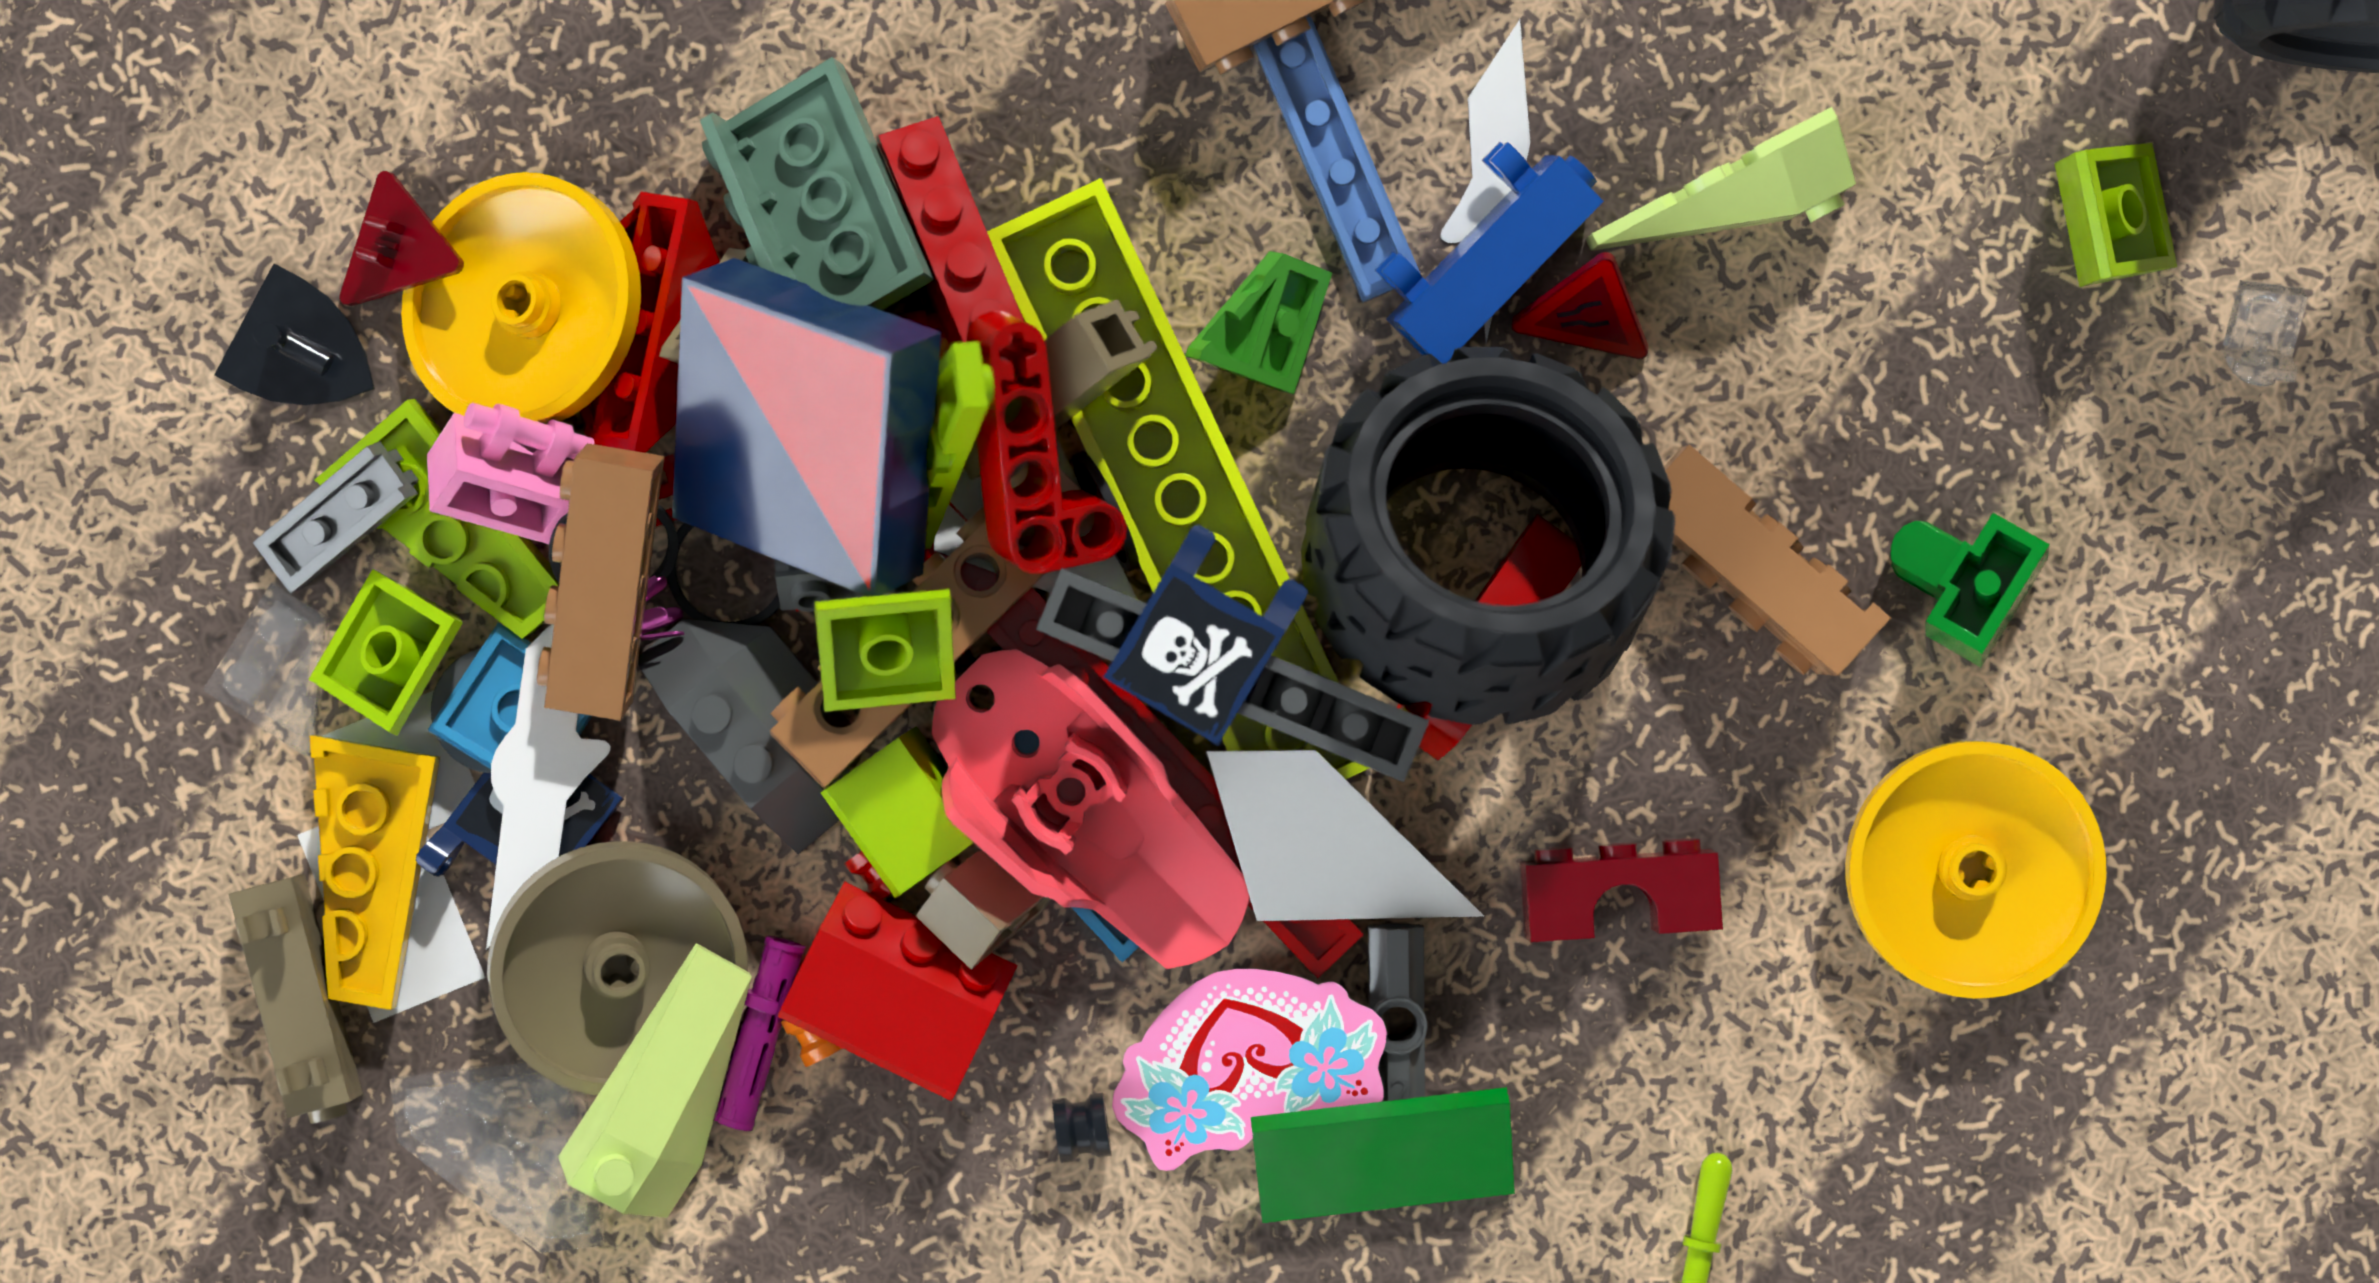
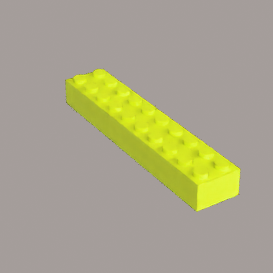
M1102 179L1095 180L987 231L1025 322L1036 327L1043 335L1044 340L1076 314L1118 299L1124 311H1136L1140 319L1133 323V326L1143 343L1146 344L1148 341L1154 340L1157 345V349L1147 360L1071 418L1088 455L1100 470L1118 503L1133 538L1139 558L1138 562L1152 591H1155L1191 528L1195 525H1201L1215 535V542L1197 570L1195 577L1263 617L1282 583L1290 578ZM1301 605L1273 651L1272 656L1339 683L1303 605ZM1238 713L1222 738L1228 751L1316 750L1345 779L1369 769L1364 765Z

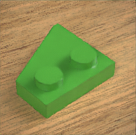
M1269 251L1188 346L1185 356L1269 388L1294 394L1332 272L1284 253Z

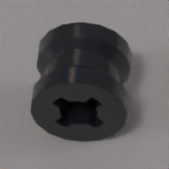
M1103 1092L1090 1094L1084 1102L1072 1103L1066 1098L1052 1100L1054 1126L1061 1163L1072 1162L1079 1154L1090 1152L1099 1158L1112 1156Z

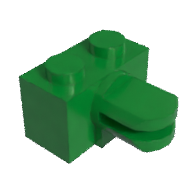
M1992 513L1973 545L1965 541L1962 542L1929 522L1913 521L1903 526L1893 538L1891 544V567L1897 577L1938 600L1925 621V636L1975 665L1982 667L2046 564L2050 544L1995 513Z

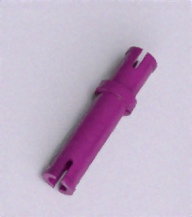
M766 936L758 972L752 989H748L744 1004L747 1006L744 1021L737 1039L726 1084L714 1116V1121L737 1130L753 1131L759 1102L766 1084L779 1032L782 1028L781 1022L783 1019L777 1016L795 980L802 954L805 951L804 945L777 936Z

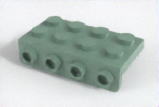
M833 57L829 58L727 121L713 112L700 120L707 138L702 142L704 154L711 166L724 179L729 191L724 195V202L734 221L744 228L751 246L746 249V256L750 264L803 282L835 301L852 305H867L881 311L935 280L845 67Z

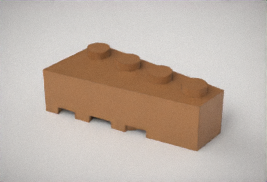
M1690 444L1681 447L1664 465L1672 490L1669 510L1675 514L1673 543L1688 556L1681 565L1706 588L1711 589L1715 583H1718L1735 600L1728 608L1750 629L1758 632L1762 626H1765L1782 643L1775 651L1797 672L1805 675L1811 668L1816 674L1839 676L1891 619L1874 602L1868 609H1860L1847 597L1851 593V589L1847 586L1849 581L1829 564L1826 566L1814 557L1808 562L1799 553L1804 547L1799 542L1798 537L1768 514L1760 518L1754 513L1752 509L1756 506L1755 501Z

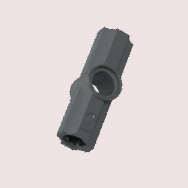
M1405 922L1368 925V1008L1373 1009L1380 1017L1388 1009L1397 1006L1407 1008L1414 1014L1413 1025L1409 1031L1403 1035H1387L1386 1045L1378 1067L1384 1089V1098L1381 1102L1425 1097V1037L1427 1021L1425 1016L1424 925Z

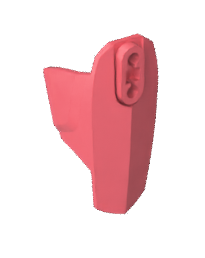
M1015 648L983 653L955 681L956 699L938 700L934 710L931 734L949 767L942 779V798L945 814L948 819L1032 894L1054 899L1065 908L1077 907L1096 911L1166 969L1193 964L1228 946L1237 933L1248 907L1250 896L1244 876L1199 818L1169 785L1161 761L1097 694L1062 665L1057 664L1048 667ZM976 685H986L991 688L994 694V705L992 708L982 709L973 705L970 700V691ZM1020 730H1030L1038 736L1039 747L1033 753H1023L1016 747L1015 734Z

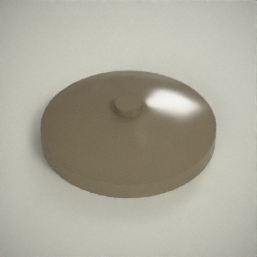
M613 841L581 847L563 854L536 871L521 885L504 908L495 927L488 954L487 978L492 1006L501 1030L517 1054L539 1074L568 1089L590 1095H598L696 943L748 971L747 946L739 919L725 894L705 871L690 860L665 848L647 843Z

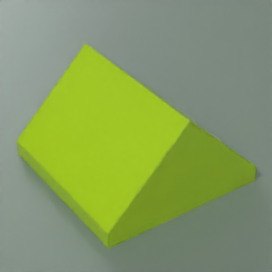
M2153 143L2086 149L2075 152L2054 163L2079 287L2177 267Z
M372 569L308 680L389 733L398 736L463 624L461 617L383 573Z
M949 589L815 602V621L825 712L956 699Z
M917 726L896 738L821 792L824 799L895 898L974 843L945 814L942 798V779L947 772V768Z

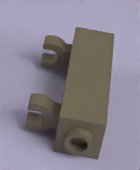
M1118 299L1076 314L1044 340L1047 350L1055 430L1147 360L1157 349L1154 340L1148 341L1146 344L1143 343L1133 326V323L1140 319L1136 311H1124ZM1020 397L1013 399L1007 405L1004 412L1005 424L1012 422L1019 415L1022 403ZM976 439L964 466L971 481L981 477Z
M305 874L230 893L229 898L235 917V925L240 944L243 947L287 1117L290 1118L308 1113L310 1124L348 1114L346 1103L363 1095L339 1001L328 999L324 944Z

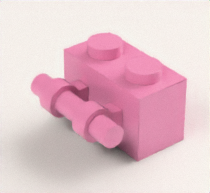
M470 403L464 416L453 413L427 454L430 511L549 544L555 526L568 513L569 500L560 499V482L565 462L567 460L574 461L576 455L587 443L594 444V439L574 433L573 426L552 419L547 424L520 417L518 409L498 403L493 408H489L476 403Z

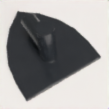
M273 263L214 375L243 391L269 401L305 406L340 402L375 389L366 352L351 322L327 295L303 278Z

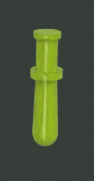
M1722 1153L1709 1154L1701 1164L1691 1235L1684 1236L1682 1245L1688 1247L1682 1281L1678 1283H1707L1713 1252L1720 1253L1721 1243L1716 1242L1732 1176L1731 1161Z

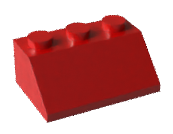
M844 881L812 942L777 1017L952 1101L1018 965L991 953L973 969H970L915 915Z

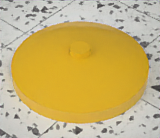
M530 172L510 173L493 177L467 189L442 209L432 221L464 262L462 271L459 274L403 291L402 328L411 363L428 391L447 409L456 414L464 416L470 403H476L489 408H493L499 403L518 409L520 417L544 424H547L552 419L561 422L585 408L601 394L619 371L633 342L641 306V282L638 262L632 243L618 218L602 201L581 187L554 176Z
M1959 741L1929 748L1908 758L1886 774L1868 795L1855 818L1848 840L1845 861L1846 886L1853 914L1862 933L1878 955L1900 974L1923 987L1946 995L1972 999L1994 998L2023 991L2039 984L2062 968L2083 945L2096 922L2105 893L2107 875L2106 854L2099 825L2092 809L2076 786L2053 765L2030 752L2005 744L1984 741Z

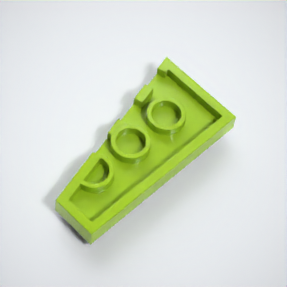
M980 342L953 343L939 361L935 421L931 429L927 449L929 504L925 549H931L989 407L988 405L993 401V373L988 364H982Z
M416 399L406 400L314 481L319 485L323 484L353 457L371 444L380 441L387 451L397 449L404 459L398 465L401 471L412 470L419 480L413 486L418 494L379 525L377 529L383 528L410 549L409 553L428 568L434 567L457 585L458 591L521 639L529 637L545 624V606L550 587L552 585L559 586L550 563L528 538L430 511L427 454L442 430Z

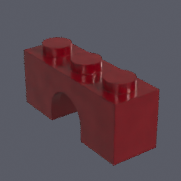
M1700 839L1662 841V852L1637 854L1636 843L1598 845L1599 856L1573 858V847L1541 848L1534 850L1535 861L1520 862L1525 938L1529 942L1595 938L1594 909L1596 903L1607 890L1619 885L1636 886L1645 894L1650 906L1651 929L1658 934L1723 930L1718 852L1711 849L1701 850Z

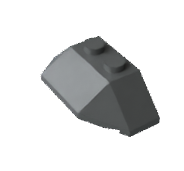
M691 619L681 620L668 632L683 631L685 635L660 638L639 656L638 666L668 712L746 805L797 854H800L837 823L839 818L822 796L821 792L824 791L822 786L770 735V730L778 723L771 715V712L797 687L807 695L818 684L817 680L772 627ZM824 701L822 702L820 707L821 714L829 725L843 728L852 724L842 710L825 712ZM851 764L829 786L851 771Z

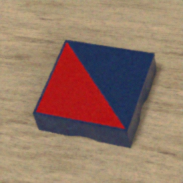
M736 258L682 277L672 518L868 597L882 596L922 576L929 504L927 449L931 429L935 421L941 332L867 305H852L835 301L803 282Z

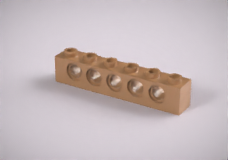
M1028 463L1011 478L1012 488L1020 485L1025 480L1028 473ZM1059 468L1061 492L1081 490ZM984 506L956 533L964 542L947 559L938 551L934 553L924 563L923 575L912 580L918 586L912 593L949 589L954 663L1046 574H1030L999 556L990 547L987 537ZM1095 513L1089 514L1082 521L1079 528L1080 538L1092 529L1095 523ZM1018 545V550H1022L1027 546ZM974 558L988 561L996 571V584L985 591L970 589L961 578V566L966 561ZM820 681L807 695L797 687L771 712V715L778 723L770 730V735L825 790L913 703L858 708L859 715L854 723L847 727L837 728L829 725L822 717L820 707L823 702L822 681Z

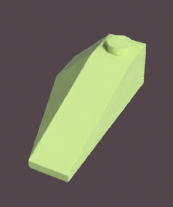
M1830 107L1755 146L1753 150L1742 155L1740 160L1732 164L1728 162L1706 172L1684 185L1682 190L1674 194L1670 192L1595 231L1585 239L1590 250L1787 221L1804 212L1811 223L1845 205L1840 194L1856 185L1840 124L1833 108Z
M695 944L559 1154L558 1158L569 1186L623 1214L668 1218L703 1162L752 978L748 971L701 945Z

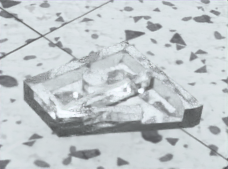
M271 582L203 688V691L304 756H311L309 735H314L318 697H322L323 689L308 679L328 646L331 617L294 593L290 594L280 584Z

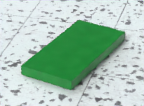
M1507 1087L1250 1117L1262 1223L1515 1194L1511 1112Z

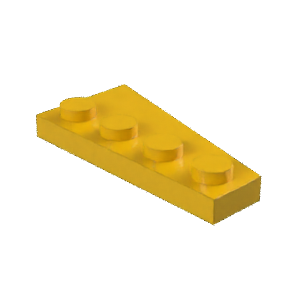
M309 735L311 758H314L316 790H313L315 817H318L321 855H318L319 879L323 881L325 915L322 916L328 999L393 1010L397 1008L421 866L416 861V855L426 843L440 757L319 735Z

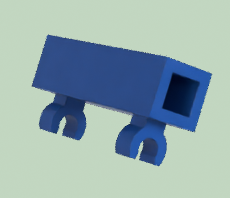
M1499 142L1482 159V162L1511 191L1425 279L1401 253L1396 255L1392 252L1375 269L1378 275L1405 299L1386 320L1422 356L1432 354L1442 364L1447 363L1452 358L1454 349L1463 347L1604 202L1592 189L1597 183L1596 178L1575 157L1569 155L1564 161L1561 156L1545 155L1531 168L1524 157L1509 142H1506L1504 145Z

